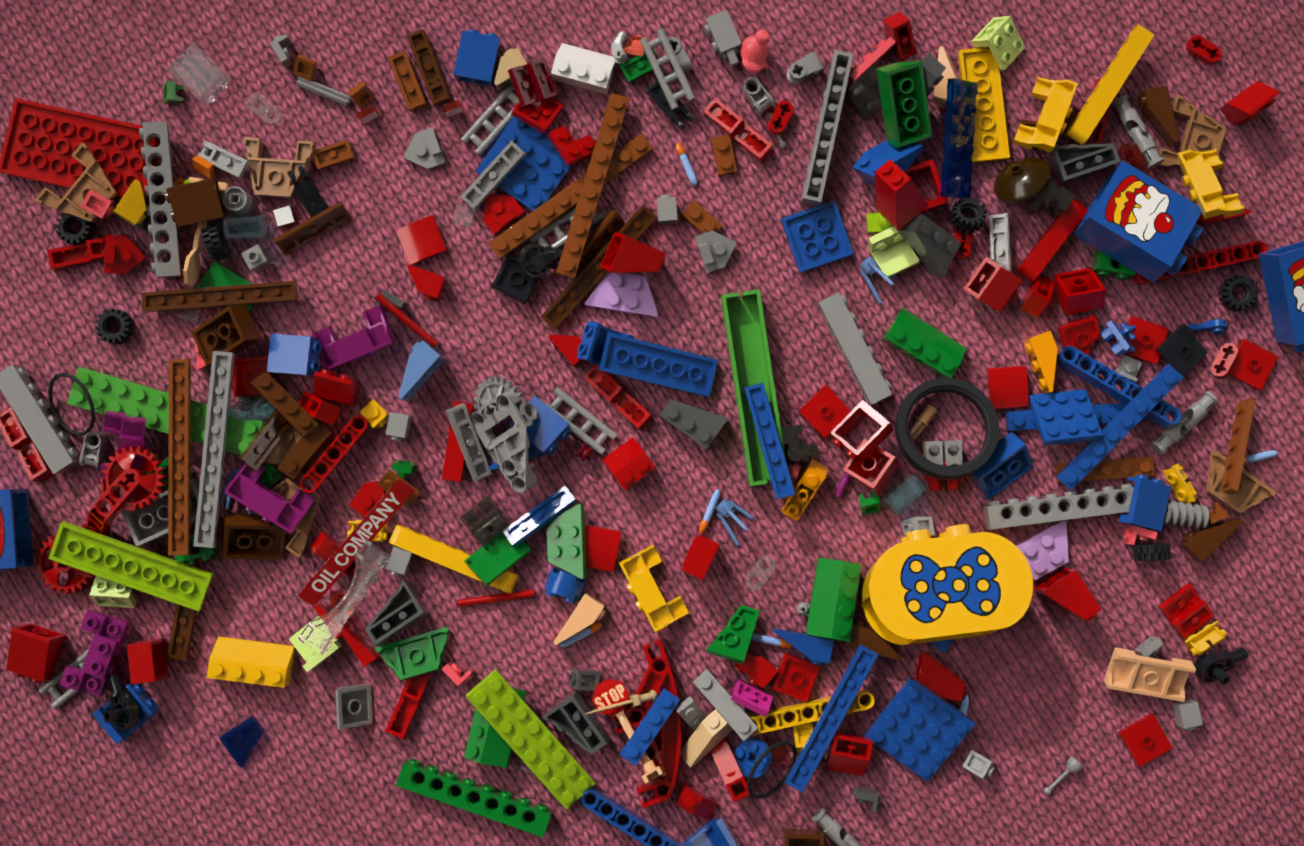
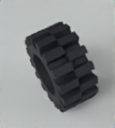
M965 197L964 201L961 198L958 202L954 203L949 220H951L950 223L954 225L953 228L955 230L959 228L961 233L964 230L965 234H969V231L973 234L983 227L987 216V209H984V204L979 205L981 201L977 200L975 202V198L968 200V197ZM962 213H969L975 218H967Z
M61 213L60 216L62 218H57L56 221L59 222V225L55 224V228L58 229L56 233L60 235L59 238L64 240V242L76 245L86 243L88 239H93L91 234H95L96 231L93 228L96 227L92 222L67 213ZM79 221L82 224V229L78 234L72 235L69 227L72 222Z
M215 224L201 230L205 248L208 250L207 252L213 261L216 262L231 256L228 240H226V235L220 225Z
M1246 275L1228 278L1219 287L1222 289L1218 291V295H1222L1219 300L1224 301L1222 305L1228 306L1226 308L1228 310L1240 311L1249 308L1252 304H1255L1256 301L1254 299H1257L1259 296L1255 294L1259 292L1258 288H1254L1257 285L1256 282L1251 283L1253 279H1247ZM1235 286L1243 288L1245 295L1242 300H1236L1233 297L1232 290Z
M111 308L108 309L109 311H102L103 315L99 314L97 316L100 319L95 321L98 326H95V330H98L96 334L101 336L100 339L112 344H123L124 340L128 341L130 340L128 337L133 336L134 333H131V330H135V327L132 326L135 323L126 312ZM114 319H118L121 322V330L116 334H112L108 329L109 323Z
M1148 543L1133 545L1134 561L1171 559L1170 544Z

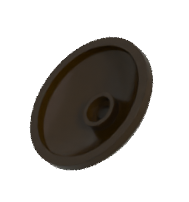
M1025 157L1017 159L1006 165L999 172L994 181V192L999 200L1008 204L1026 202L1039 195L1046 188L1051 178V170L1048 164L1040 158Z

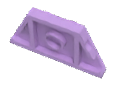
M608 271L585 302V306L658 317L646 276Z
M1061 520L1016 545L1029 563L1033 580H1037L1069 562L1066 520Z

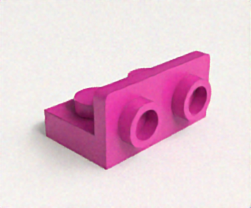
M738 679L731 690L732 695L730 698L732 701L766 717L773 696Z

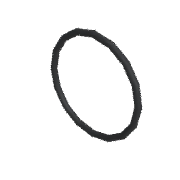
M65 372L56 374L51 379L48 388L49 404L53 415L69 433L77 436L86 435L92 430L95 422V409L90 393L75 376ZM59 377L72 379L81 387L90 405L91 420L89 427L85 431L77 432L71 430L57 414L53 403L52 389L54 382Z
M779 741L770 746L758 758L748 777L747 789L751 797L755 799L766 798L775 793L785 783L796 761L797 750L795 744L790 741ZM780 745L791 746L793 751L792 762L783 779L767 793L761 795L754 794L751 789L752 778L763 758Z

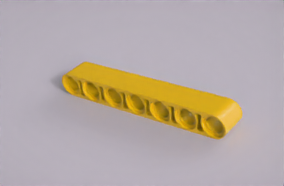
M1139 24L1133 28L1066 133L1068 137L1081 145L1087 141L1154 37L1152 32Z
M396 524L389 543L481 581L464 562L471 554ZM507 570L493 581L490 586L511 593L519 575Z
M860 689L846 714L870 709L875 702L873 695L868 690ZM862 695L869 696V700L865 704L860 703ZM831 696L811 700L807 703L802 702L771 709L766 717L758 713L749 714L748 716L756 722L759 728L752 735L818 721L823 712L822 706L829 702ZM810 707L813 709L810 716L803 715L805 708ZM787 712L794 713V717L790 721L784 719V715ZM768 716L775 717V722L772 725L765 723Z

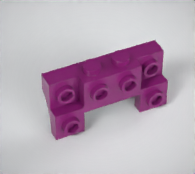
M381 304L362 312L368 327L337 339L331 325L312 333L313 337L321 339L322 348L319 359L324 370H329L346 362L350 365L359 361L360 356L365 355L367 358L376 354L377 349L395 342L387 324L389 322L388 317Z
M105 411L103 432L120 434L118 451H122L123 447L130 448V446H136V448L143 446L144 450L148 449V440L145 439L146 418L126 416L124 412ZM136 455L132 468H141L142 455ZM103 463L100 465L99 484H101V478L107 475L102 470H108V467Z
M244 464L229 483L224 493L245 505L244 508L247 511L260 514L262 516L261 519L270 524L273 522L287 532L294 533L316 499L298 489L289 501L258 482L266 470L265 467L261 465L257 471H252Z
M87 610L80 629L95 635L82 669L70 665L66 666L59 685L75 691L81 690L98 697L103 696L109 682L108 677L116 671L117 665L115 663L123 652L124 646L122 645L131 621Z

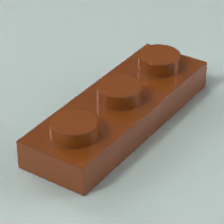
M406 51L388 57L409 112L426 106L427 103Z

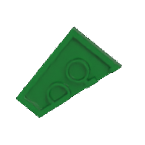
M741 605L728 621L725 628L716 636L714 642L706 649V653L744 664L760 610Z

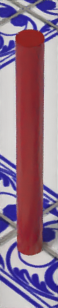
M378 293L374 297L375 300L433 348L438 344L437 340L382 294Z
M532 589L459 599L458 607L535 597V591Z

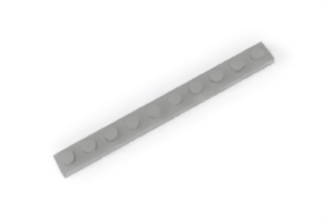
M213 351L193 545L196 547H216L235 353Z

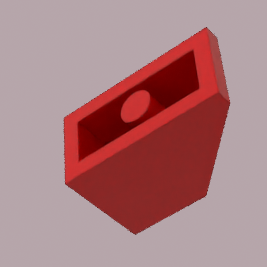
M900 12L883 19L887 38L891 36L896 41L893 50L898 59L901 61L917 53L910 20Z
M408 264L407 269L419 293L424 295L423 299L434 302L435 299L440 301L447 279L444 276Z
M1040 273L1025 295L1021 308L1026 313L1038 317L1051 301L1055 281Z
M554 334L549 336V339L574 367L582 361L577 358L578 347L582 342L578 336Z
M304 391L299 405L310 416L334 425L341 410L340 407L306 391Z
M687 783L684 784L675 799L676 805L692 815L706 820L710 819L719 804Z

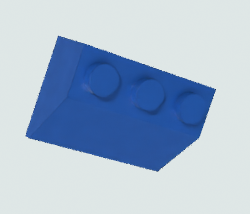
M1011 432L998 441L988 462L979 470L970 474V477L985 498L990 500L1033 469L1034 465L1026 444Z

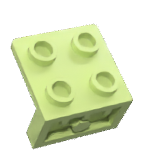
M1011 16L992 18L971 41L974 48L989 47L1000 70H1005L1025 48Z
M894 227L868 238V249L874 260L878 263L879 269L887 277L919 263L916 253L900 230L897 231Z
M99 576L95 577L90 597L96 606L135 609L137 603L132 594L133 588Z
M317 616L289 638L306 661L303 667L307 672L343 646L339 639L334 638L320 616Z

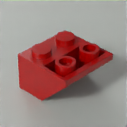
M1256 81L1221 107L1220 110L1233 126L1239 123L1244 125L1259 115L1263 109L1272 105L1276 101L1274 98L1280 92L1264 83Z
M985 257L963 289L1001 312L1023 280L994 259Z
M321 370V373L314 372V396L355 406L361 385L355 382V378L342 374L338 378V374L326 370Z
M836 731L828 747L825 769L864 776L870 762L873 741L871 738Z

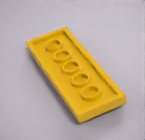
M989 47L959 50L957 54L961 86L964 90L963 103L970 162L980 163L1008 160L1010 152L999 66Z

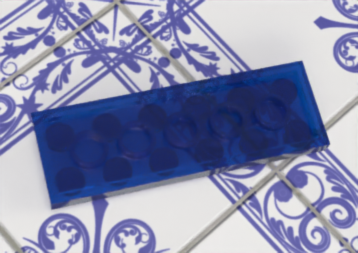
M955 78L948 79L941 197L959 199L968 197L970 199L976 96L978 93L976 82Z

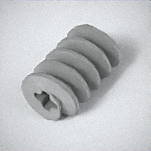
M1171 500L1167 503L1164 524H1168L1171 519L1172 525H1176L1178 522L1179 526L1183 527L1186 522V526L1189 528L1192 527L1193 523L1196 529L1201 524L1203 528H1206L1209 521V510L1205 505L1176 503V501Z

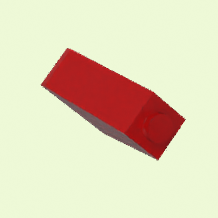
M920 651L914 679L942 698L962 702V697L964 698L967 693L966 683L929 654Z

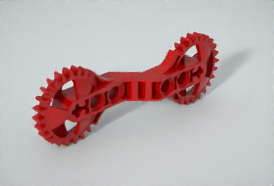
M130 446V448L123 447L122 451H115L116 456H109L111 462L104 463L108 470H102L107 475L101 478V496L91 507L87 522L82 528L107 536L110 533L114 519L120 512L147 508V504L153 505V500L160 499L157 493H164V490L160 487L167 485V483L162 481V478L168 476L162 474L166 467L159 466L163 460H155L158 454H151V449L144 450L143 446L138 448L136 446ZM136 455H142L141 468H132ZM155 470V473L147 474V472ZM120 488H122L124 491L123 496H121L119 493ZM107 503L111 505L110 511L107 509ZM57 533L48 536V540L42 541L44 547L37 548L41 554L35 555L39 562L34 563V565L40 567L35 572L42 574L39 580L45 579L44 586L51 585L50 590L57 589V593L65 592V594L79 592V589H85L87 584L92 583L90 578H94L96 575L48 559ZM53 565V569L47 570V567ZM69 572L66 584H60V573Z

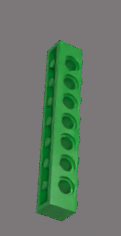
M416 759L406 760L403 763L396 786L544 837L552 810L547 805L540 803L535 805L527 798L520 797L518 799L513 797V794L510 792L495 791L494 787L483 784L481 786L476 784V781L473 779L465 778L464 780L458 778V775L453 772L447 771L444 773L439 771V768L436 766L428 765L427 767L421 765V762ZM416 773H422L425 780H417ZM434 780H441L443 782V787H436L434 784ZM459 786L462 793L455 794L452 787ZM476 792L479 794L480 799L473 800L470 794ZM496 799L498 806L492 807L489 804V800ZM509 805L515 806L516 809H517V812H515V813H510V812H508L507 806H509ZM533 812L535 818L532 820L527 819L525 813Z

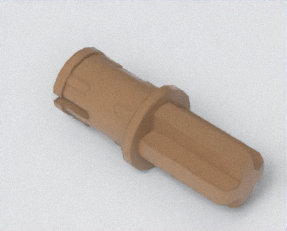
M928 405L922 414L915 418L916 421L908 429L910 439L915 440L922 430L928 427V423L935 414L938 413L933 406Z

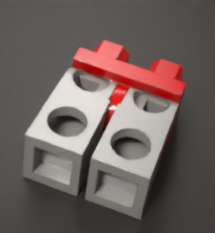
M962 440L921 442L923 457L929 461L944 466L962 464ZM924 474V480L928 481L929 490H941L940 480L944 479H937ZM963 477L947 480V490H958L960 479H963Z

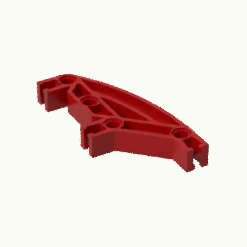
M661 638L654 640V644L659 645L661 655L654 658L651 657L648 650L650 644H642L649 665L635 694L642 695L649 693L650 690H655L659 696L662 690L666 689L678 698L673 673ZM656 661H663L665 667L662 670H657L654 667ZM653 700L643 702L636 707H632L631 704L626 707L624 714L628 716V721L632 728L636 727L637 729L652 707ZM676 709L673 710L661 728V746L658 747L656 738L649 746V748H653L655 751L654 755L648 756L649 759L653 760L656 767H662L666 775H659V777L652 780L653 783L650 785L645 783L637 785L638 795L642 794L643 791L654 790V796L648 799H641L643 808L663 802L672 795L681 747V720ZM639 711L642 716L640 719L635 720L631 717V713ZM610 716L611 720H615L617 716ZM622 725L614 726L616 734L625 731ZM660 785H666L668 790L665 793H660L657 788Z

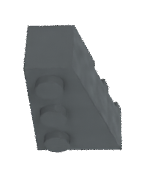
M1115 144L1055 145L1052 152H1049L1060 185L1114 168L1121 162Z
M671 399L659 414L662 419L704 450H706L729 419Z

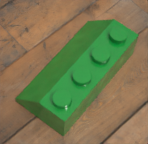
M922 61L893 63L876 68L887 143L899 148L932 137Z
M903 308L900 309L882 338V341L941 378H952L966 351V347Z
M818 558L807 621V635L850 642L862 564Z
M511 686L525 700L527 691ZM475 709L464 758L480 764L508 768L513 749L481 713Z

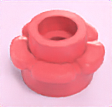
M795 462L794 465L790 464L788 468L791 480H798L801 475L802 466L798 465V462Z

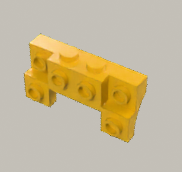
M1038 77L1031 96L1041 99L1045 103L1036 126L1029 127L1020 124L1013 144L1030 150L1034 146L1051 153L1059 134L1062 135L1065 130L1066 123H1064L1065 118L1068 119L1071 114L1072 107L1069 106L1078 83L1070 80H1048Z
M1216 149L1204 152L1187 150L1178 153V162L1184 173V176H1182L1183 185L1188 187L1190 200L1200 207L1205 219L1221 214L1226 218L1244 213L1245 207L1241 205L1238 193L1222 196L1223 190L1214 170L1223 168V162L1220 161Z
M651 545L619 562L629 581V584H627L628 590L631 595L635 594L638 599L635 603L639 611L645 612L653 630L657 632L689 612L681 596L668 602L665 601L649 568L662 562L655 546Z

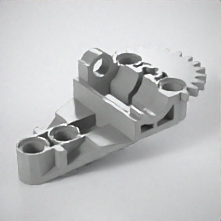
M491 376L488 380L484 379L482 381L483 384H478L479 389L475 390L478 396L473 397V400L478 402V404L473 405V407L477 408L478 411L471 415V420L482 443L513 490L517 493H523L534 487L537 483V477L532 470L534 463L530 465L528 463V447L530 443L527 434V428L533 425L532 421L537 418V411L531 403L525 402L521 396L523 393L517 391V385L512 387V380L506 383V377H502L500 380L499 376H495L494 379ZM511 416L515 423L514 426L496 437L492 428Z

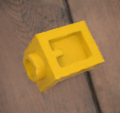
M375 399L360 411L375 429L378 427L381 429L388 423L389 413Z
M812 723L793 726L797 753L802 751L813 731Z

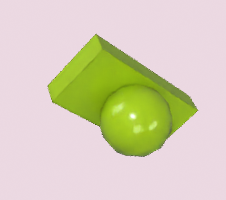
M880 213L866 214L867 233H880L893 227Z

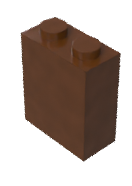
M217 177L166 188L165 197L167 202L171 203L173 210L171 211L172 220L174 223H177L178 227L227 215L226 208L222 202V194Z

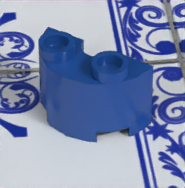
M551 567L544 589L547 590L546 594L557 598V595L565 597L564 601L575 604L576 600H581L588 579H580L564 570Z

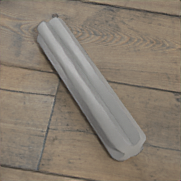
M302 77L298 78L297 85L303 89L344 106H349L352 98L349 95L313 80L309 81Z

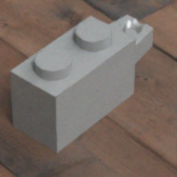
M726 9L707 17L703 27L707 37L710 36L712 39L711 47L715 54L718 53L719 58L727 59L732 68L739 63L736 54L739 53L742 43Z

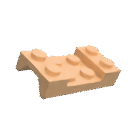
M1115 648L1104 682L1108 689L1184 702L1187 678L1189 673H1195L1196 668L1192 661L1172 658L1171 661L1138 656L1132 650Z

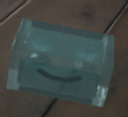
M266 214L227 216L223 219L225 239L265 237L268 234Z
M908 475L881 501L894 515H899L926 490V487L915 475Z

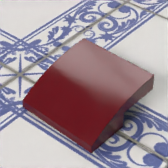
M545 58L508 70L521 107L559 95Z

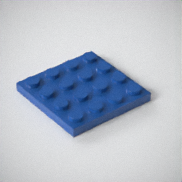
M513 117L476 169V173L481 175L512 140L526 153V156L497 187L509 196L514 197L515 200L531 211H534L551 198L574 164L568 166L547 136L550 130L542 134L516 117Z
M910 676L867 729L864 737L871 738L875 745L928 782L975 726V721Z

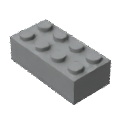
M191 479V525L196 523L200 479ZM168 490L158 494L160 499L153 500V505L147 504V508L122 511L136 547L148 545L168 536Z

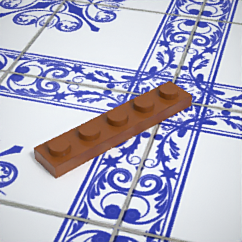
M1250 398L1238 402L1235 407L1236 417L1231 427L1233 431L1232 438L1228 443L1229 453L1224 464L1226 469L1221 480V492L1226 494L1239 491L1255 400Z
M1153 456L1101 460L1081 481L1136 477L1137 474L1154 476ZM1057 463V464H1055V466H1056V476H1057L1069 463Z

